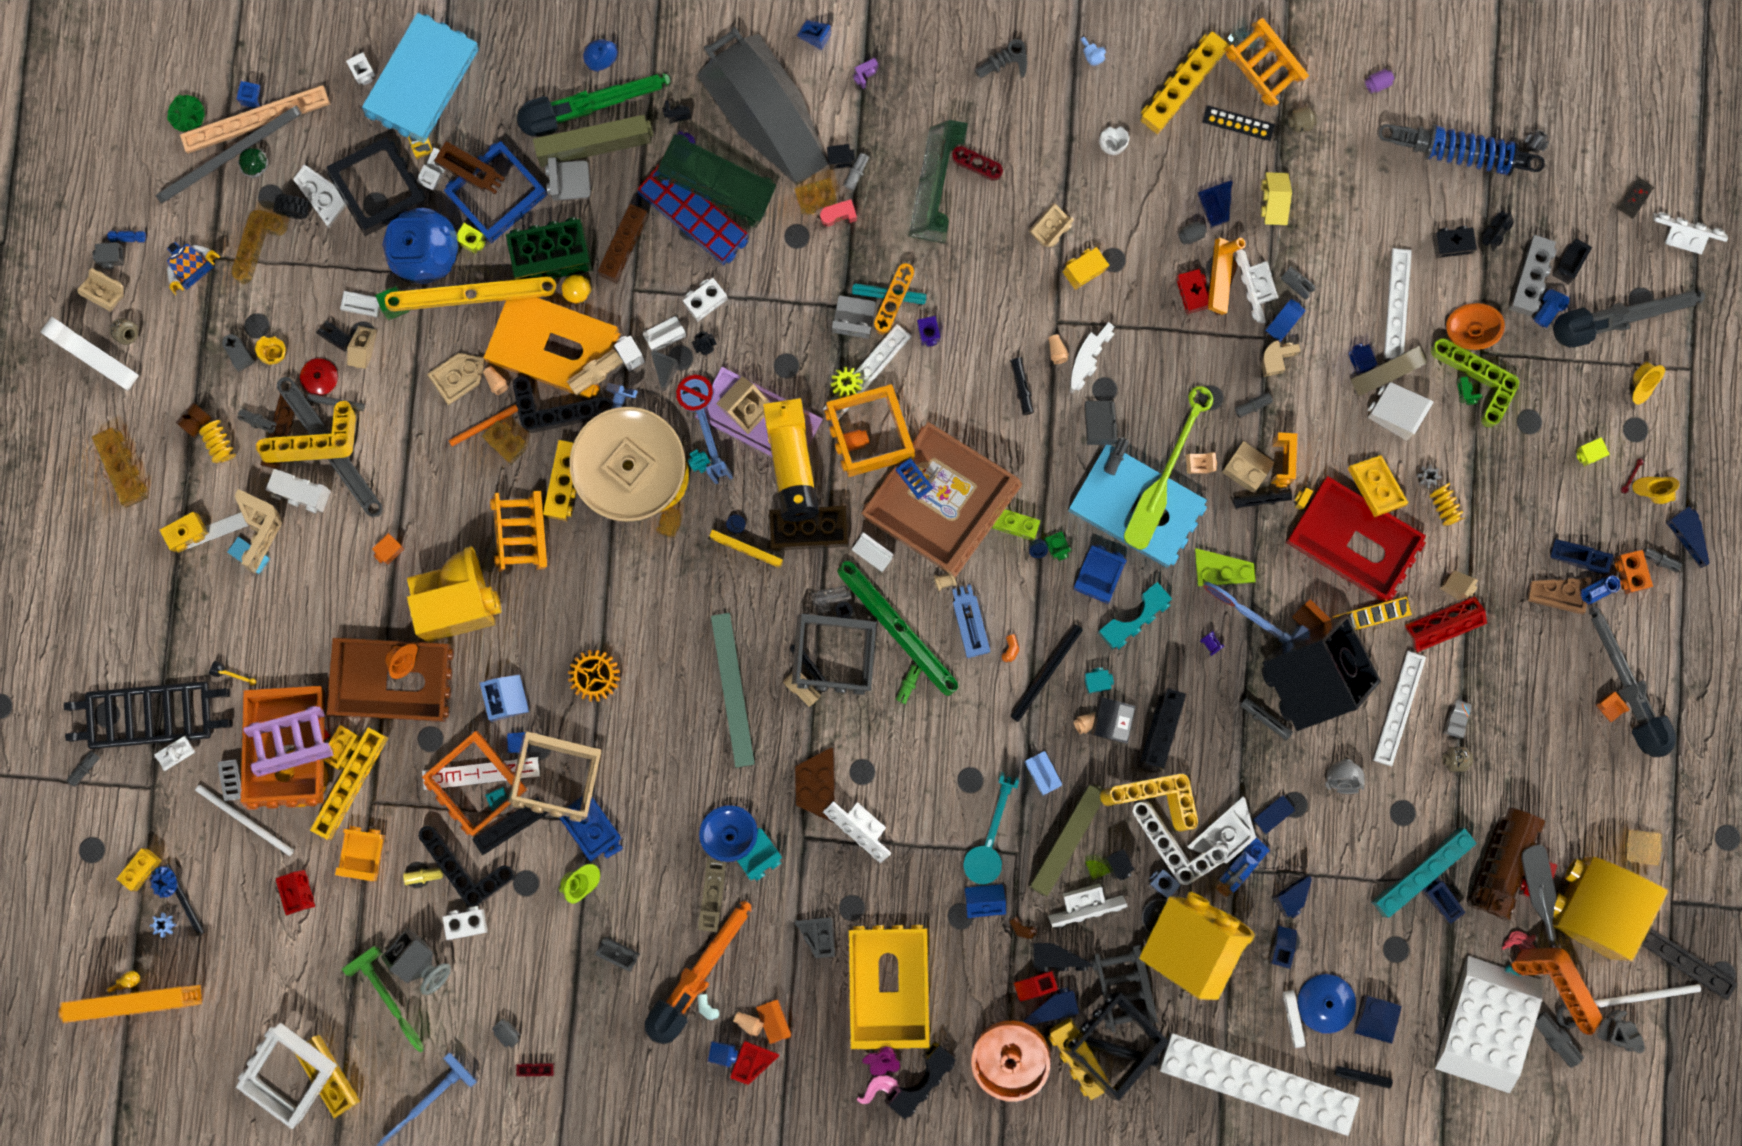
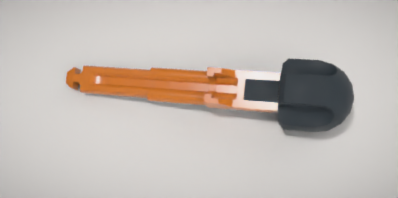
M747 901L740 902L741 907L734 909L692 970L688 968L683 970L680 982L666 1002L658 1000L644 1022V1030L653 1042L660 1044L670 1043L685 1027L688 1020L684 1013L696 996L708 987L709 983L705 981L706 977L747 919V911L751 912V904Z

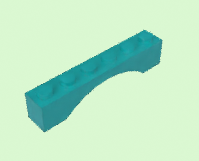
M1465 828L1456 829L1420 865L1395 884L1385 889L1371 903L1383 917L1390 918L1477 844Z

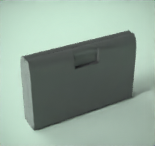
M1085 401L1087 445L1117 444L1115 402Z

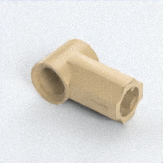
M792 672L782 681L808 707L812 706L821 697L813 686H809V689H798L797 685H793ZM801 673L800 679H806V677Z

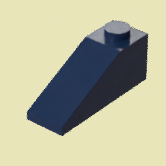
M1687 507L1669 519L1666 524L1699 567L1703 568L1710 564L1702 523L1698 513L1693 508Z
M1068 987L1058 989L1057 994L1049 997L1021 1022L1033 1025L1079 1014L1074 991H1069Z

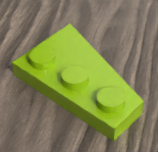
M1197 548L1194 549L1197 587L1203 586L1205 582L1214 585L1256 582L1254 563Z

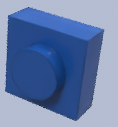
M525 732L507 734L508 753H519Z

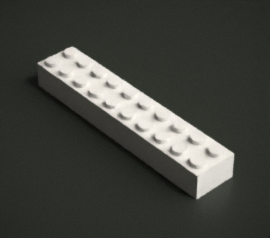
M1169 1033L1167 1039L1169 1043L1165 1046L1158 1067L1159 1071L1323 1128L1349 1135L1360 1100L1359 1097Z

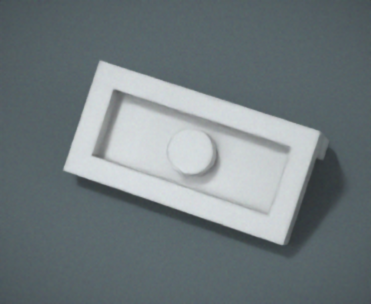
M674 316L643 332V336L651 351L657 352L686 337V333L677 317Z
M864 532L851 549L882 573L894 558V554Z

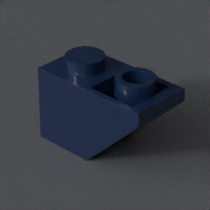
M1277 926L1268 961L1269 964L1291 969L1296 949L1297 930Z

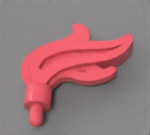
M1514 931L1504 942L1505 945L1502 946V949L1505 950L1513 945H1518L1520 951L1522 949H1535L1536 947L1532 942L1536 940V936L1534 934L1528 936L1523 932Z

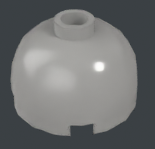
M1342 759L1331 765L1328 769L1326 787L1329 790L1335 788L1338 789L1337 793L1356 794L1359 793V789L1364 790V772L1352 760Z

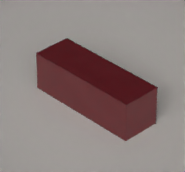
M555 1063L516 1064V1077L555 1075Z

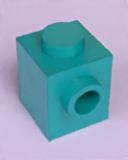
M1103 667L1091 669L1092 673L1084 675L1087 694L1108 691L1112 689L1111 685H1114L1113 675L1109 674L1108 670H1103Z

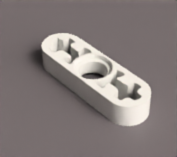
M1293 990L1283 992V999L1294 1048L1305 1047L1295 993Z

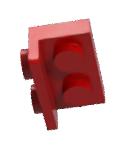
M305 870L275 878L286 916L315 907L314 897Z

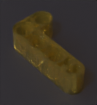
M253 210L249 214L231 271L232 276L239 283L247 284L252 280L266 233L276 236L286 233L287 224L281 216L262 210ZM258 217H263L261 223L255 224V220ZM276 222H281L279 228L273 229V225ZM252 235H257V239L255 241H249ZM251 252V257L247 260L244 259V255Z

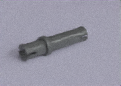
M1248 696L1239 705L1252 714V718L1261 721L1285 741L1292 735V730L1266 712L1262 705L1259 706L1249 699Z

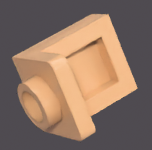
M1215 452L1187 454V474H1208L1217 471Z

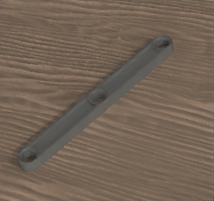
M297 105L158 193L156 198L161 204L230 161L245 149L250 148L294 120L302 112Z
M288 377L280 378L277 382L278 391L310 435L331 434L295 382ZM285 381L291 382V389L288 391H283L281 388L282 383ZM348 457L328 459L366 514L373 518L379 517L383 512V506ZM373 503L379 506V511L375 514L369 512V506Z

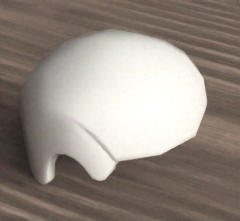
M1108 127L1100 134L1099 144L1101 150L1107 154L1118 155L1126 149L1130 138L1128 132L1123 127L1116 129Z

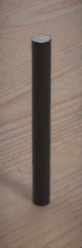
M170 864L163 866L172 870ZM177 879L175 893L197 936L205 932Z

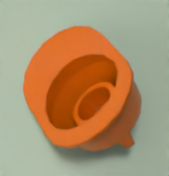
M411 643L403 647L395 645L387 653L385 662L389 669V675L392 678L400 679L411 672L418 651V647L415 644Z

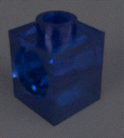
M1362 343L1352 347V351L1348 354L1356 375L1369 371L1378 365L1369 344L1365 346Z

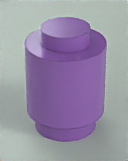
M1384 68L1368 76V79L1365 80L1368 91L1370 93H1377L1392 86V81H1394L1393 73Z

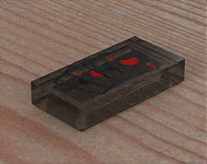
M1638 177L1617 209L1633 219L1654 189V186Z

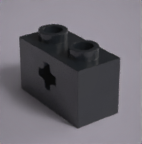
M1459 226L1456 230L1442 228L1437 230L1432 236L1435 258L1469 255L1477 250L1474 227Z
M1124 849L1103 858L1113 879L1119 878L1120 881H1123L1132 876L1131 872L1135 870Z

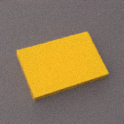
M1382 455L1348 467L1349 473L1374 517L1402 508L1408 504L1406 497Z

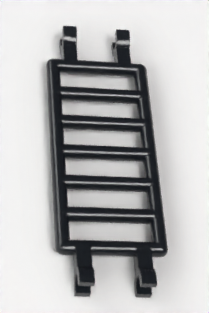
M201 681L88 691L85 693V701L64 702V710H86L87 732L65 733V739L69 742L87 740L89 749L175 742L186 736L188 741L209 739L211 737V729L232 728V720L211 721L209 698L230 697V689L209 690L208 683ZM201 689L203 732H192L189 690ZM182 691L184 733L181 734L172 733L170 692ZM152 693H162L165 735L153 736ZM143 694L145 737L134 738L132 695ZM124 696L126 738L114 739L112 697ZM104 698L107 740L95 741L93 699Z

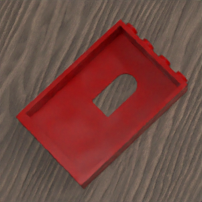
M1327 476L1290 534L1286 544L1384 603L1388 599L1392 600L1397 593L1395 590L1397 584H1402L1407 576L1405 574L1408 567L1411 568L1416 561L1415 554L1417 551L1421 552L1424 548L1426 535L1390 513L1374 517L1362 496ZM1355 531L1384 549L1385 557L1381 562L1373 563L1346 547Z

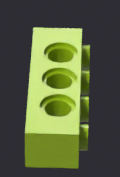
M1005 509L992 526V529L1033 541L1035 540L1041 520Z

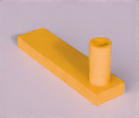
M1222 238L1215 239L1208 310L1221 315L1227 314L1233 252L1245 247L1246 244L1243 238H1237L1232 241Z

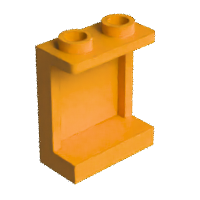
M1278 432L1272 439V447H1284L1283 473L1276 474L1271 479V484H1276V487L1286 488L1287 485H1290L1296 479L1298 433Z
M355 826L344 829L343 833L345 835L339 868L336 867L335 875L377 882L385 835H380V830L369 829L368 833L361 832V827Z

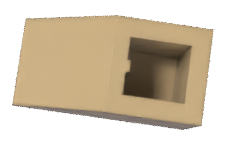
M1453 570L1449 573L1440 589L1460 601L1474 594L1477 589L1475 585L1478 580Z

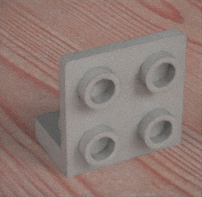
M839 296L832 333L870 339L876 302Z

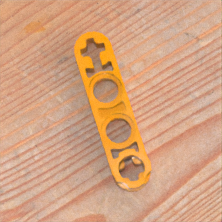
M904 263L898 267L876 316L874 326L880 335L891 331L892 324L912 282L914 268L910 264ZM906 268L909 269V273L911 274L906 275L904 279V282H907V284L897 280V278H899L900 280L902 279L903 273L901 272V270H905ZM901 285L904 291L902 294L896 295L893 292V287ZM888 302H893L896 305V309L893 312H888L885 309V305ZM883 312L887 316H892V318L890 319L889 317H884V315H881V313ZM885 321L888 326H884L881 329L879 322Z

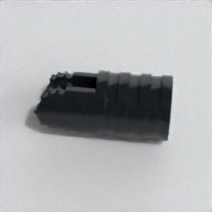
M325 321L323 325L331 334L319 328L316 331L317 335L343 352H346L352 336L329 321Z

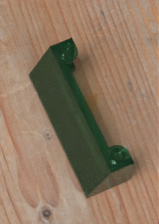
M674 134L654 179L660 182L669 180V184L672 185L673 183L741 216L740 219L742 220L746 217L748 225L756 228L761 222L777 186L773 183L774 181L766 176L762 178L689 142V139L684 135L678 134L677 136Z

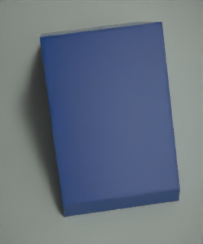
M806 20L797 36L822 51L831 36V26Z

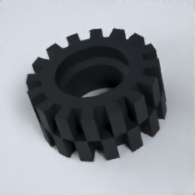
M278 194L275 196L273 212L281 214V216H287V218L306 219L310 202L298 196Z

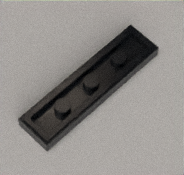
M539 797L534 799V801L541 802ZM524 806V808L513 812L472 840L482 856H484L549 813L546 811L537 813L532 811V808Z

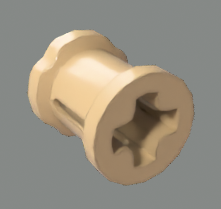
M949 573L939 576L933 575L938 592L952 585L957 586L955 577Z

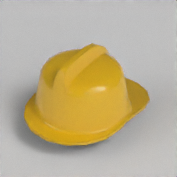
M1645 361L1635 371L1633 375L1635 390L1632 397L1635 404L1644 403L1664 377L1665 368L1662 365L1654 366Z
M1643 477L1633 483L1632 489L1636 494L1650 498L1655 504H1666L1670 501H1675V491L1678 490L1680 483L1674 477Z

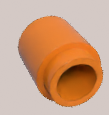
M861 429L843 434L848 452L865 448V445L870 444L866 430L861 431Z

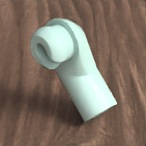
M707 994L697 995L699 1012L708 1020L717 1019L719 1017V1010L717 1008L713 1009L708 1005Z

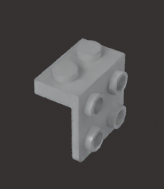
M556 157L548 158V164H545L546 176H549L550 183H547V194H551L553 201L590 197L587 161L558 163Z

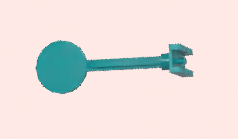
M1000 771L998 783L1001 784L999 790L1001 794L985 845L972 848L964 858L963 867L965 874L971 881L977 884L993 882L998 878L1002 869L1000 855L992 847L1008 795L1011 794L1012 788H1018L1019 785L1018 776H1015L1014 781H1011L1012 777L1008 776L1005 779L1004 772Z

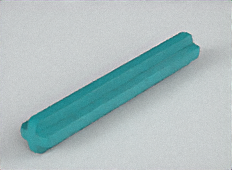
M854 283L852 293L884 299L889 288ZM893 289V292L896 295H900L903 293V290ZM907 291L903 302L924 305L927 296L923 293Z

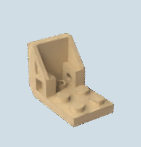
M238 489L234 496L245 522L251 526L253 531L257 532L252 536L249 550L243 553L241 564L248 571L256 574L283 523L280 514L273 505Z

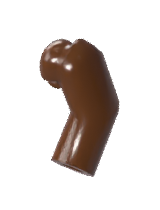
M1018 917L1009 921L1018 937L1032 939L1037 934L1035 927L1022 926Z

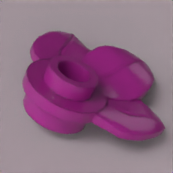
M881 1047L877 1053H869L862 1059L864 1064L870 1065V1073L874 1076L883 1075L887 1071L895 1073L900 1068V1061L896 1059V1054L891 1047Z

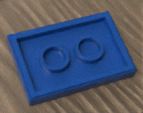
M583 796L566 808L580 811ZM591 797L587 818L581 820V822L569 820L570 817L563 815L559 817L590 862L622 839L593 797Z

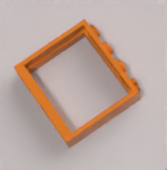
M478 731L471 734L422 776L425 780L423 783L429 791L433 790L437 794L436 800L442 806L445 804L448 807V814L455 821L458 819L462 824L461 829L467 835L471 834V836H475L512 804L508 803L509 798L475 827L433 777L475 742L512 786L514 773ZM521 781L517 797H520L528 790Z

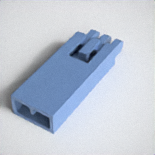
M971 584L967 585L968 593H965L964 587L960 586V595H957L956 588H952L955 600L953 607L966 658L990 653L977 597L973 595ZM968 605H971L973 618L965 619L964 612L965 614L970 613Z

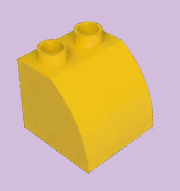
M1595 856L1583 857L1582 861L1575 858L1570 863L1564 879L1570 881L1564 896L1556 893L1553 915L1554 929L1610 960L1633 961L1669 890L1625 868Z

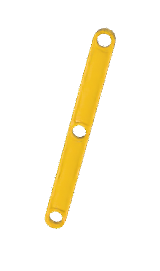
M539 277L398 291L386 295L385 305L390 311H404L550 296L555 292L556 283L553 278ZM544 282H549L552 284L553 288L549 291H545L542 288V284ZM468 290H474L476 296L472 299L467 298L465 293ZM396 297L399 300V304L391 306L388 300Z

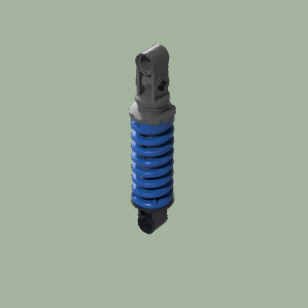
M1383 124L1377 129V137L1381 141L1412 147V151L1415 153L1418 151L1423 152L1424 159L1426 160L1437 156V161H1441L1444 156L1447 157V163H1451L1453 158L1457 159L1456 164L1459 166L1463 160L1466 161V166L1469 168L1472 166V163H1476V169H1481L1483 162H1487L1486 171L1488 172L1492 170L1493 164H1497L1496 173L1504 174L1508 177L1511 176L1514 168L1539 172L1545 166V160L1542 156L1518 151V141H1508L1505 144L1503 139H1498L1495 142L1493 137H1488L1485 140L1483 135H1478L1475 138L1473 133H1468L1465 136L1463 131L1460 130L1455 133V130L1451 128L1445 132L1443 127L1432 124L1430 130L1424 129L1422 126H1418L1417 130H1415L1414 128ZM1386 127L1391 130V135L1388 138L1382 136V130ZM1533 158H1537L1539 161V165L1535 169L1530 165Z

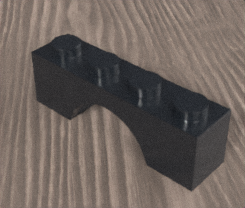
M936 1041L922 1055L926 1069L921 1081L912 1087L896 1086L884 1100L904 1120L915 1113L916 1107L920 1102H924L928 1098L931 1089L937 1087L942 1081L943 1075L951 1071L955 1065L956 1059Z

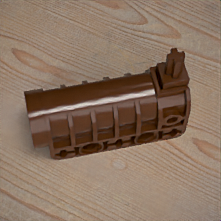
M1508 807L1505 817H1500L1496 823L1471 890L1467 906L1495 915L1504 921H1511V915L1514 912L1517 901L1515 896L1517 890L1522 888L1520 882L1525 875L1521 854L1524 849L1537 845L1535 841L1538 834H1542L1546 823L1544 819L1528 812Z

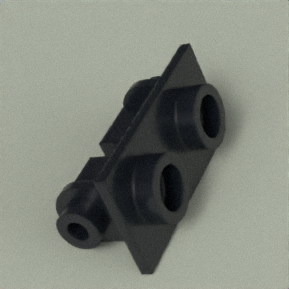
M1501 211L1496 214L1491 222V226L1496 229L1488 227L1482 236L1481 243L1488 246L1490 244L1492 251H1494L1497 246L1502 244L1505 233L1510 231L1514 224L1512 213L1509 212L1507 214Z

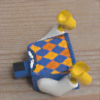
M176 242L171 243L167 248L172 254L167 260L169 264L167 274L170 290L174 295H177L176 291L178 289L184 291L185 288L188 290L214 268L213 265L215 263L213 260L216 257L220 259V256L215 251L202 246L185 244L181 248Z

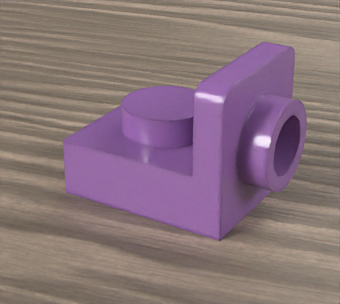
M874 58L855 67L853 78L857 85H861L862 89L866 87L864 76L870 77L878 70L876 59Z

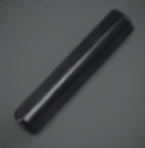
M795 643L792 646H790V650L793 654ZM803 650L801 665L813 680L827 681Z
M1336 1066L1335 1076L1388 1089L1393 1084L1392 1078Z

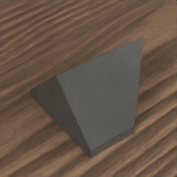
M651 351L662 391H665L679 368L677 359Z

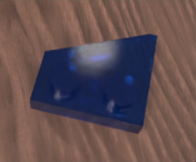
M1232 180L1200 191L1197 194L1211 228L1228 223L1230 220Z

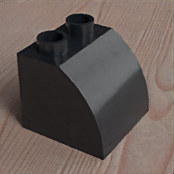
M1347 613L1289 640L1276 648L1262 662L1263 679L1269 687H1275L1281 699L1279 702L1280 712L1286 721H1292L1296 731L1357 710L1381 682Z

